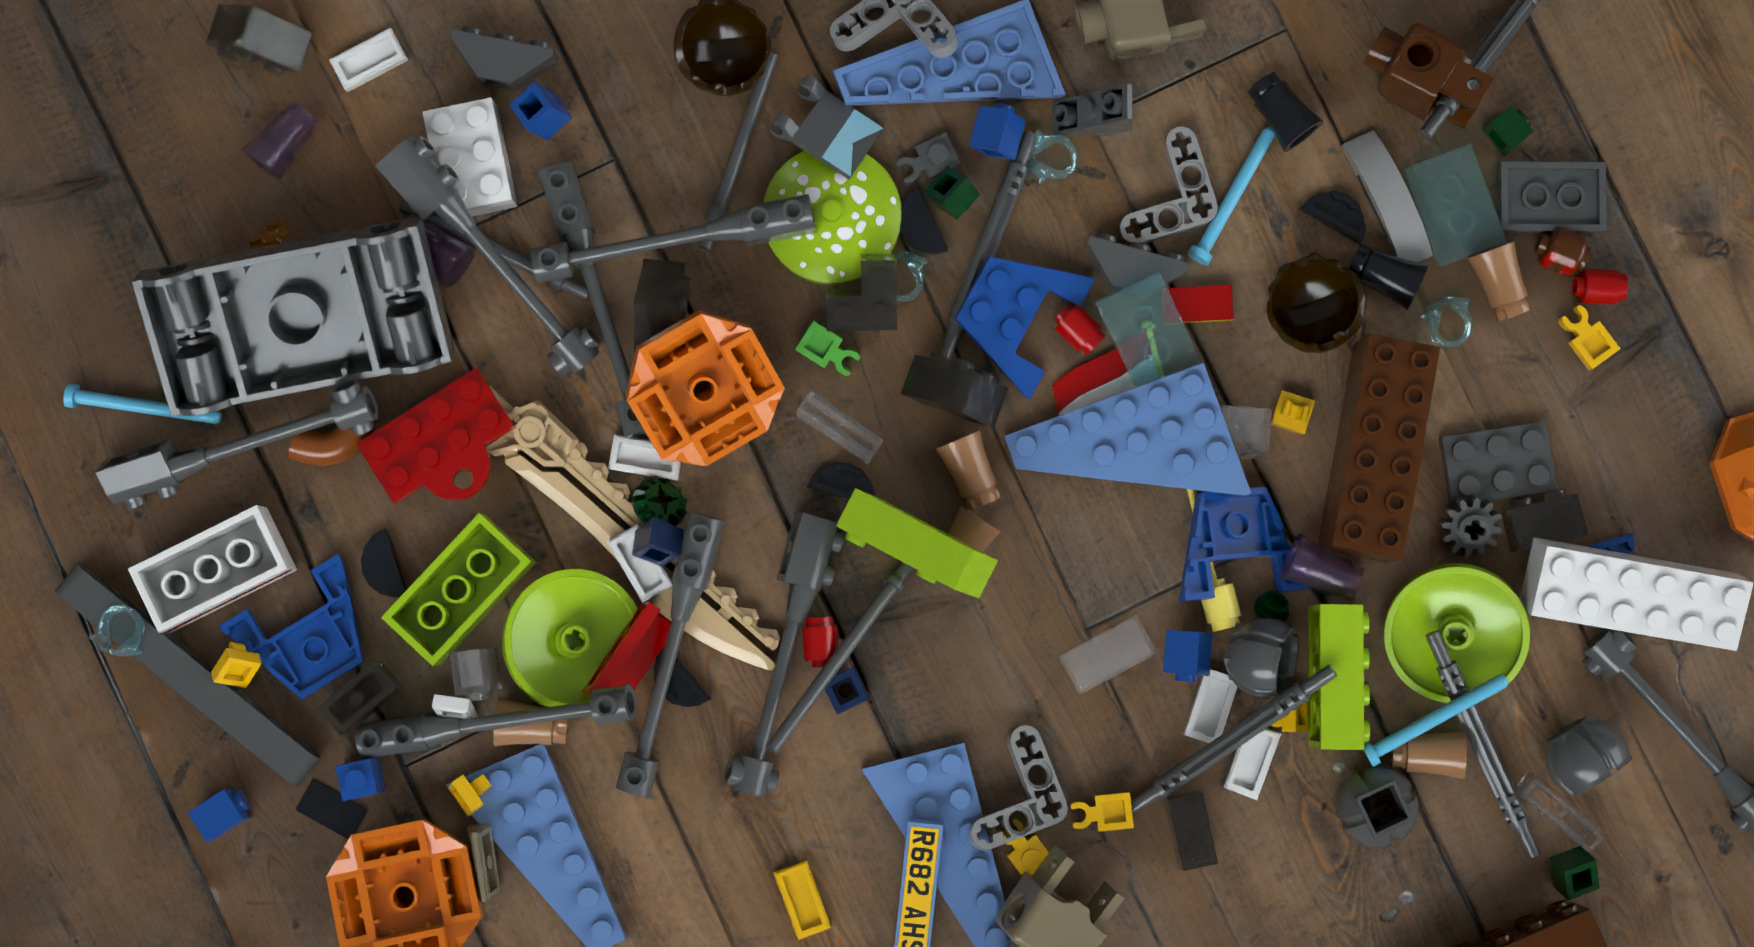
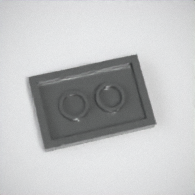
M1501 161L1498 163V233H1550L1556 227H1563L1576 233L1603 234L1607 231L1606 162Z
M1546 421L1438 438L1451 507L1457 506L1456 496H1460L1468 503L1472 493L1480 499L1481 503L1486 498L1494 501L1557 491Z

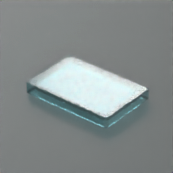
M1471 143L1404 169L1439 267L1508 243Z
M1159 271L1095 302L1135 388L1203 363Z

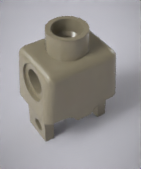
M1087 0L1074 4L1076 23L1082 43L1087 44L1104 40L1107 55L1114 61L1165 53L1169 45L1202 38L1206 30L1204 19L1168 27L1162 0Z
M1055 845L1033 875L1026 871L1024 872L998 912L996 921L1011 939L1007 947H1098L1108 936L1102 928L1125 898L1106 881L1103 882L1086 906L1078 900L1067 901L1054 892V889L1074 864V861Z

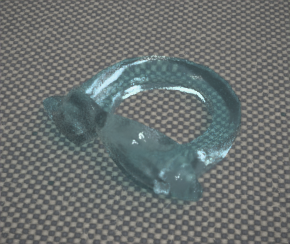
M1037 130L1028 166L1031 173L1042 184L1045 179H1064L1070 176L1077 166L1079 156L1076 147L1065 136L1043 135L1041 130ZM1054 143H1060L1070 151L1071 163L1065 170H1056L1045 165L1043 162L1036 161L1034 159L1035 154L1047 149Z
M903 252L900 254L890 253L876 262L875 266L880 270V287L885 296L895 302H907L916 298L924 288L923 266L928 263V259L921 258L911 252ZM899 258L905 259L906 264L916 278L914 290L904 296L894 294L888 286V278Z
M1445 297L1429 304L1425 313L1420 316V319L1427 322L1429 334L1434 343L1441 347L1453 348L1459 347L1466 342L1473 330V319L1468 309V305L1472 301L1470 298ZM1445 304L1460 315L1465 322L1464 333L1455 341H1446L1439 334L1440 307Z
M126 605L111 606L103 612L99 619L96 633L90 635L89 639L95 643L100 651L110 652L115 656L141 655L142 651L139 648V644L144 635L145 624L142 616L134 608ZM127 612L135 619L136 631L124 644H121L117 649H112L110 647L111 640L109 639V621L116 613Z

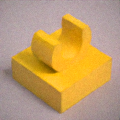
M1281 390L1270 425L1304 435L1315 400Z
M230 642L229 648L225 649L211 671L213 682L247 688L262 664L260 655L247 652L244 644Z
M1309 701L1301 704L1299 708L1291 711L1287 716L1282 717L1271 726L1282 727V732L1309 731Z
M484 774L471 783L462 775L451 782L448 789L469 817L482 807L484 803L479 796L492 785Z

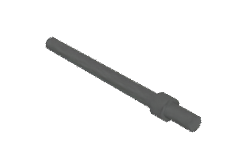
M770 53L769 58L764 64V74L755 82L713 206L708 207L704 219L707 222L728 214L726 208L779 58L775 53ZM709 239L701 240L699 247L712 251L715 241H710Z
M405 200L402 202L399 212L411 218L419 216ZM432 213L422 220L424 224L475 247L465 234L462 235L438 214ZM488 239L510 265L534 275L530 258ZM570 277L548 281L547 286L559 292L565 290L586 301L590 297L587 286Z

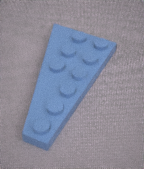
M1022 0L954 25L953 28L958 38V47L948 57L938 58L933 56L921 41L917 39L833 70V75L845 106L1063 98L1066 94L1029 0ZM938 32L933 33L936 41L941 43L947 41V38H942Z
M964 742L861 768L905 838L908 818L943 822L937 879L938 890L975 947H1007L1011 939L996 921V916L1005 900L992 849L978 850L972 846L968 837L969 827L976 820L983 818ZM981 824V831L977 833V838L979 840L985 839L987 844H989L987 830L984 824Z
M539 744L465 776L468 782L471 783L484 774L492 785L479 796L484 804L472 814L474 819L479 824L490 823L494 842L586 947H610L626 940L627 937L547 746Z

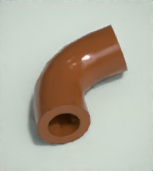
M377 420L372 421L374 425L372 430L361 435H354L351 428L342 431L338 426L327 432L309 430L294 435L289 448L288 459L320 467L345 463L360 452L356 443L373 433Z

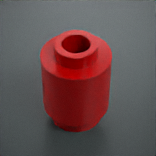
M1584 268L1579 275H1575L1573 278L1572 293L1573 296L1578 297L1579 303L1615 305L1617 301H1625L1627 297L1628 278L1625 273H1619L1618 270Z
M1079 304L1073 309L1067 305L1054 319L1058 323L1054 330L1077 352L1081 350L1085 355H1089L1106 337L1100 330L1102 326Z
M833 617L805 618L806 627H802L804 661H811L812 668L824 667L839 647L838 626L834 625Z

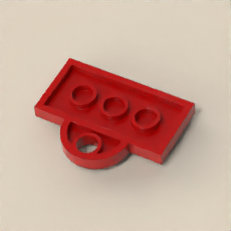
M476 367L359 441L356 445L395 505L424 486L441 499L462 501L480 492L489 479L491 459L486 447L516 427ZM464 470L472 472L473 483L466 489L457 488L455 485L456 475Z

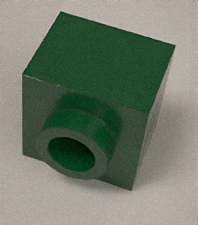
M1512 105L1482 129L1503 156L1507 155L1534 132L1530 127L1531 122L1521 110H1515Z
M949 166L924 191L939 209L957 220L980 195L967 177Z
M1581 845L1549 857L1553 887L1568 901L1600 889L1596 859Z

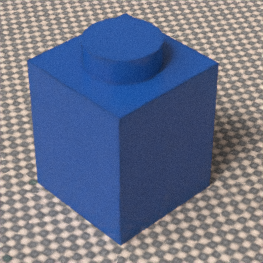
M535 81L509 104L526 130L546 140L550 139L573 118L554 91Z
M995 103L994 107L980 106L969 146L986 157L1015 160L1026 120L1014 113V107L1006 104Z
M1166 630L1163 672L1176 673L1175 681L1197 682V675L1210 677L1213 634Z
M379 757L335 766L342 802L386 791Z
M233 787L223 789L188 812L206 843L219 839L252 817L248 811L250 804L240 790L235 791Z

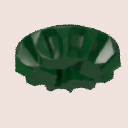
M654 476L649 480H643L633 493L632 505L634 512L644 524L652 518H659L669 521L673 526H677L687 513L686 504L688 499L684 498L681 494V487L676 488L671 484L670 479L661 480ZM658 495H660L663 501L669 502L664 507V510L661 508L660 503H654Z

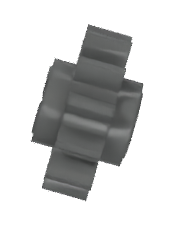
M1472 493L1468 503L1460 496H1456V508L1453 509L1448 505L1444 506V510L1449 514V517L1438 519V523L1447 530L1442 531L1439 536L1444 542H1449L1448 548L1453 553L1458 552L1461 548L1462 554L1469 558L1472 554V549H1476L1483 556L1485 555L1484 545L1486 543L1491 546H1497V542L1492 535L1493 533H1502L1503 529L1494 522L1500 520L1502 515L1497 510H1492L1493 503L1486 498L1480 503V499ZM1472 521L1476 522L1475 527H1471ZM1466 525H1470V531L1465 530Z

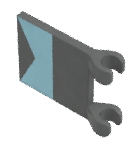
M806 75L797 89V94L805 100L816 102V105L799 128L788 115L779 113L770 127V132L777 138L791 141L849 180L884 128L851 106H845L842 100L825 90L814 76Z

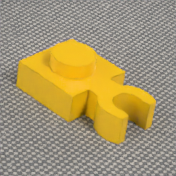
M1578 305L1573 308L1574 313L1578 316L1576 324L1571 323L1565 315L1559 318L1558 322L1562 329L1575 335V338L1569 341L1568 344L1588 371H1590L1620 350V347L1600 321L1590 325L1588 323L1589 316L1587 310L1583 306Z
M1130 792L1094 795V806H1088L1082 801L1070 803V809L1080 808L1085 812V817L1082 821L1072 822V827L1075 829H1084L1091 822L1095 821L1098 832L1134 828Z
M1017 818L1012 819V822L1017 827V831H1023L1024 826ZM1036 834L1027 840L1025 837H1021L1006 843L1015 848L1007 856L1021 875L1025 871L1033 875L1049 854Z

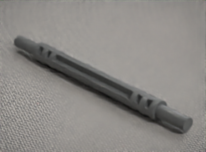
M1515 0L1470 58L1472 61L1470 65L1486 73L1541 0ZM1476 80L1467 81V86L1473 90L1478 82ZM1443 94L1436 102L1437 108L1419 130V133L1424 138L1431 139L1449 115L1455 114L1461 106L1460 103Z
M1025 131L1014 162H1009L978 245L946 322L949 327L937 355L938 358L950 362L963 330L954 320V317L986 258L995 257L1024 180L1028 174L1029 168H1027V164L1038 139V135L1033 132Z
M1434 630L1425 635L1426 640L1438 663L1436 670L1452 701L1469 692V687L1457 661L1451 659L1439 631ZM1475 704L1457 715L1509 828H1514L1527 858L1536 857L1541 852L1527 824L1529 817Z
M1329 664L1303 683L1296 682L1292 687L1284 690L1279 696L1271 699L1269 703L1192 756L1175 765L1173 769L1168 770L1161 777L1156 778L1153 781V786L1131 800L1132 813L1136 815L1159 798H1167L1171 793L1179 790L1181 786L1192 781L1193 778L1282 717L1284 718L1291 711L1299 708L1301 704L1309 701L1311 694L1338 676L1334 668Z

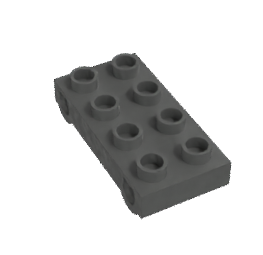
M419 216L141 270L132 281L171 417L208 414L235 404L341 384L350 380H362L387 374L404 375L417 373L443 363L451 362L455 351L423 221Z

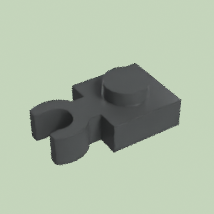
M946 132L916 146L915 152L918 157H903L896 162L897 169L904 166H909L913 169V174L903 179L905 186L914 184L919 179L920 174L926 172L929 180L938 177L947 166L952 169L961 166V161Z

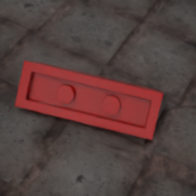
M651 602L640 604L582 692L590 696L593 689L627 684L631 685L633 690L637 688L665 646L671 623L658 614L660 612L658 607Z

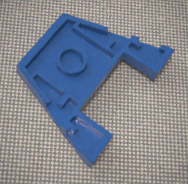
M987 257L958 309L954 320L977 346L999 367L1001 373L1006 375L1016 386L1017 391L1026 399H1031L1045 371L1016 355L1015 351L1048 291L1073 306L1077 304L1081 306L1095 279L1039 266Z
M1266 487L1250 488L1252 494L1247 496L1215 492L1196 494L1179 594L1180 602L1215 598L1210 562L1270 557L1276 592L1299 591L1311 588L1307 575L1303 576L1295 559L1298 556L1295 549L1290 548L1282 531L1285 527Z
M341 554L333 556L310 570L328 600L327 604L273 637L266 638L250 609L244 610L219 625L226 635L232 637L237 643L244 644L247 652L258 653L261 663L268 668V671L301 699H306L365 663L347 573Z

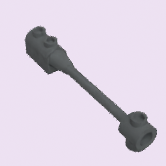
M410 135L375 165L376 168L422 220L435 212L462 235L465 234L557 340L550 347L552 351L547 354L552 367L563 376L570 372L573 375L599 353L596 346L600 343V340L596 333L589 327H585L581 331L577 325L569 331L565 329L476 227V222L460 197L459 190L454 185L459 181L456 172L447 164L439 168L430 158L435 153L430 142L422 136L415 140Z
M563 162L542 169L538 174L560 240L567 243L570 252L594 247L592 234L596 233L575 167L571 162ZM596 261L579 264L577 267L582 271L624 400L617 402L615 407L625 438L646 434L625 398L630 371L595 268Z
M809 194L739 207V210L707 222L703 226L572 252L569 251L567 243L562 242L530 249V255L537 283L573 277L574 265L700 240H745L748 246L817 232Z
M350 380L337 385L331 390L333 395L330 398L331 409L208 449L197 448L176 452L169 438L105 459L95 473L112 503L119 504L125 502L127 508L132 509L144 504L148 500L146 494L157 491L160 498L174 495L180 490L177 484L182 483L185 478L209 466L214 461L335 422L342 431L351 428L354 435L364 434L374 428L372 421L378 419V407L371 390L367 386L360 387L358 380Z
M694 511L689 513L682 539L681 554L677 558L671 580L673 582L672 621L636 753L625 752L616 784V788L621 791L645 797L651 795L659 760L650 757L683 631L703 591L709 587L726 520Z
M795 512L777 577V580L790 584L786 610L787 623L751 756L740 754L739 757L731 756L726 767L724 782L731 785L733 790L765 798L767 791L774 792L777 788L779 771L773 770V762L764 760L767 751L766 744L770 740L800 625L804 622L818 591L821 592L822 585L829 587L834 578L835 566L828 565L831 551L839 552L844 541V532L837 531V522L802 512Z
M1604 629L1597 634L1583 649V652L1587 655L1582 660L1585 666L1596 677L1602 672L1608 678L1619 673L1714 773V778L1731 803V808L1735 811L1730 818L1744 833L1750 829L1754 831V783L1751 784L1736 772L1735 769L1728 764H1724L1629 664L1635 656L1633 651L1638 646L1626 632Z
M629 684L592 690L590 701L468 719L437 716L436 713L360 723L356 728L355 742L358 753L362 758L366 759L441 748L442 743L461 737L465 733L591 715L596 725L633 721L637 715V701L634 690Z

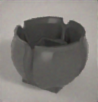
M1270 617L1258 618L1245 624L1236 622L1224 655L1229 680H1232L1243 692L1260 699H1272L1279 696L1284 690L1289 689L1290 683L1286 678L1294 676L1298 658L1299 635L1294 634L1297 633V628L1288 625L1280 619Z
M1593 715L1575 720L1543 743L1547 748L1546 762L1550 776L1556 785L1568 793L1570 797L1577 796L1612 776L1610 773L1611 768L1620 770L1633 758L1627 741L1622 734L1611 724L1596 719Z
M1368 766L1362 770V774L1358 775L1354 772L1342 783L1336 799V814L1339 819L1344 820L1343 830L1353 840L1373 848H1386L1391 846L1392 840L1402 841L1412 831L1419 813L1417 795L1411 794L1410 789L1412 785L1401 773L1387 767ZM1388 787L1401 816L1373 828L1360 800Z

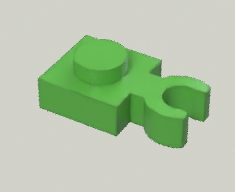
M816 319L812 320L795 347L797 352L823 368L831 360L835 363L837 371L845 376H849L851 370L842 364L843 358L851 356L857 361L861 358L860 353L856 349L851 347L841 348L839 345L843 340V336Z

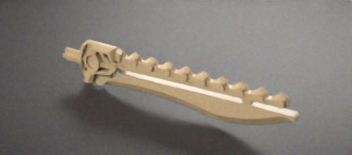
M489 386L516 428L486 447L488 452L496 457L504 455L507 466L515 470L568 512L616 558L607 541L626 530L560 472H542L526 458L519 455V452L524 451L546 468L564 467L631 527L639 524L641 527L644 523L635 514L632 503L628 502L629 494H631L628 485L608 482L609 470L605 463L586 461L588 450L585 443L579 442V439L539 400L523 407L513 408L499 393ZM678 557L671 561L674 565H676ZM664 565V568L666 569L668 575L672 580L673 572ZM713 570L709 587L704 591L721 608L716 611L700 597L689 621L685 624L684 631L726 655L766 670H773L775 662L734 627L729 620L733 616L771 650H775L779 645V640H781L778 631L775 629L758 628L756 625L759 616L756 609L737 607L735 603L738 596L735 589L715 586L716 574ZM673 586L650 599L651 603L660 609L659 613L672 621Z

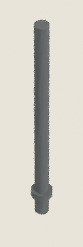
M901 561L892 575H887L884 578V586L766 744L768 749L778 754L895 593H900L903 590V582L911 573L913 567Z

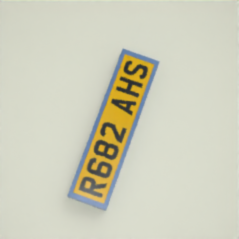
M908 818L894 947H930L943 822Z

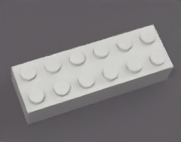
M1533 538L1520 599L1525 611L1531 616L1737 651L1754 582L1733 572Z

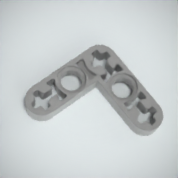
M863 0L838 17L830 27V35L835 46L845 52L857 49L900 18H902L933 56L938 58L948 57L958 47V38L953 26L931 0H889L890 4H893L892 8H889L886 0ZM882 8L884 13L880 18L876 20L866 18L867 13L871 9ZM926 10L931 13L930 18L923 23L913 21L914 16L920 11ZM859 19L862 21L863 28H861L859 23L857 24ZM935 29H937L942 38H947L945 43L936 41L933 34ZM847 30L850 33L852 32V35L847 37L841 33Z
M1184 126L1176 127L1168 133L1164 142L1165 153L1180 198L1126 215L1118 228L1119 236L1125 244L1130 245L1131 242L1145 244L1209 224L1216 216L1218 205L1197 137L1191 129ZM1176 135H1180L1182 140L1188 139L1189 144L1185 147L1186 156L1189 158L1194 155L1195 159L1186 160L1177 165L1176 160H1181L1183 156L1179 147L1173 148L1172 146L1176 140ZM1192 167L1198 170L1201 178L1200 182L1192 186L1185 184L1181 178L1183 169ZM1202 188L1205 189V192L1200 193L1199 198L1203 206L1209 205L1210 207L1205 214L1206 218H1202L1200 213H1193L1192 210L1197 205L1195 195L1188 198L1186 193H1195ZM1164 210L1173 211L1177 216V225L1170 229L1162 227L1158 221L1160 212ZM1146 215H1152L1151 221L1156 231L1155 234H1151V227L1141 230L1139 238H1135L1133 233H1126L1125 230L1129 228L1130 221H1134L1136 225L1146 224L1149 221Z
M1019 726L1011 731L1007 739L1009 753L1028 800L973 822L969 827L968 837L972 846L978 850H990L1059 823L1067 815V802L1039 732L1032 726ZM1019 733H1022L1024 737H1031L1033 743L1028 745L1031 756L1038 752L1039 759H1033L1023 765L1021 759L1027 758L1028 755L1024 747L1018 748L1016 745V741L1020 739ZM1034 765L1041 766L1046 772V780L1042 785H1034L1028 778V771ZM1052 787L1053 792H1049L1046 795L1051 804L1057 803L1058 810L1054 812L1055 818H1052L1050 814L1044 815L1042 812V808L1046 806L1044 795L1036 798L1034 792ZM1019 811L1026 816L1027 826L1023 831L1018 832L1010 827L1008 820L1012 812ZM996 817H1000L1001 827L1008 837L1004 839L1003 832H999L989 837V844H987L985 839L979 840L977 833L981 831L980 825L984 824L986 829L1000 825L996 820Z

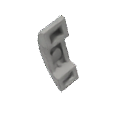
M1370 131L1342 144L1341 147L1355 176H1360L1388 235V238L1385 240L1392 254L1417 263L1433 256L1425 228L1410 192L1392 157L1375 131Z

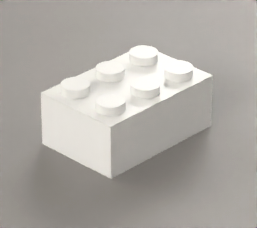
M490 97L423 111L428 141L435 150V153L431 156L432 160L439 168L447 164L456 172L459 181L454 185L459 190L458 193L471 216L518 207L499 110L494 100Z

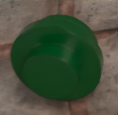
M1267 591L1259 596L1254 603V610L1260 618L1270 617L1284 622L1289 615V602L1285 596L1278 592Z

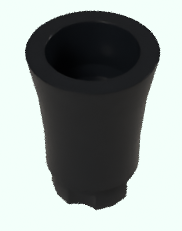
M1276 72L1261 78L1248 91V95L1255 102L1254 106L1274 132L1284 152L1292 150L1305 141L1324 122L1300 100L1285 81H1281Z
M1360 244L1349 269L1357 274L1362 285L1381 293L1408 310L1429 265L1409 261L1375 247L1372 251L1371 248Z

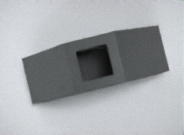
M467 26L462 27V31L451 29L450 33L451 38L484 85L517 91L557 65L559 58L555 50L550 49V44L538 40H531L530 44L517 42L516 37L508 34L497 33L495 38L485 36L483 31Z
M1126 83L1053 102V136H1108L1132 130V84Z
M1097 233L1096 237L1089 235L1086 241L1085 249L1108 289L1139 299H1144L1184 277L1191 267V263L1184 262L1182 255L1164 252L1162 256L1150 252L1151 248L1149 246L1136 242H1131L1130 246L1116 243V237L1104 233Z

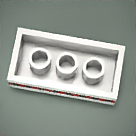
M255 505L128 568V571L158 633H172L297 571V568L268 508Z

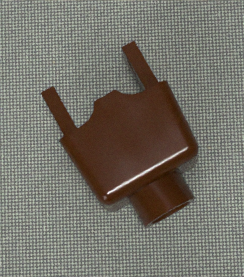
M1419 23L1413 24L1404 37L1384 27L1363 62L1366 66L1382 74L1378 85V92L1382 97L1423 121L1430 111H1435L1437 108L1436 102L1443 94L1467 107L1465 109L1459 107L1454 115H1449L1446 118L1465 129L1494 79L1470 65L1472 61L1465 55L1466 47ZM1476 80L1480 88L1477 90L1469 89L1467 81Z

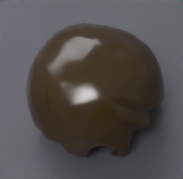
M700 0L697 6L687 9L681 17L674 34L673 51L680 72L695 87L717 96H732L752 89L754 81L764 74V64L771 53V41L767 36V28L764 22L757 17L755 9L741 4L739 0Z
M1313 252L1306 257L1286 263L1278 268L1276 278L1268 288V320L1279 337L1286 344L1305 353H1325L1333 350L1351 338L1360 329L1366 310V294L1362 282L1355 272L1342 267L1341 262L1337 259H1325L1319 253Z

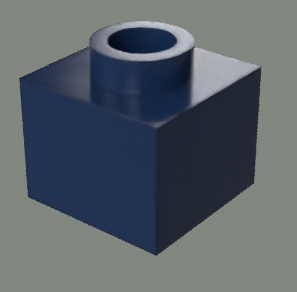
M652 518L635 530L632 556L663 567L681 554L684 529L671 525L665 519Z
M854 667L834 676L825 688L837 715L869 699ZM842 684H849L853 689L851 696L842 697L839 694V687Z

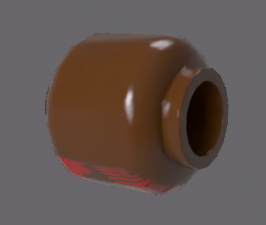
M1556 227L1549 234H1541L1534 252L1539 254V265L1541 268L1563 277H1571L1575 272L1581 273L1589 259L1591 248L1587 247L1585 236L1563 227Z

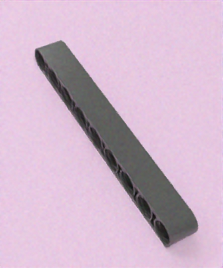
M77 563L55 590L56 594L286 781L299 786L321 759V756L312 747L239 688L213 682L211 675L213 667L171 633H158L150 616L87 566Z

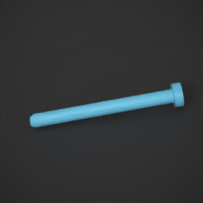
M1270 126L1263 128L1199 244L1197 246L1192 245L1187 252V255L1194 261L1208 266L1213 256L1209 252L1275 137Z
M68 383L64 391L63 403L68 408H76L78 404L171 417L168 403L84 391L80 390L79 384ZM216 411L203 415H179L171 418L217 424L222 420V413Z
M1498 675L1371 745L1370 742H1365L1364 752L1374 767L1381 763L1379 757L1507 687L1509 682L1504 675Z

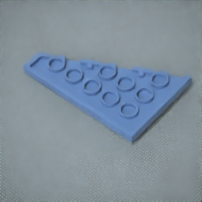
M1204 363L1004 436L1015 468L1018 470L1242 496L1252 494Z

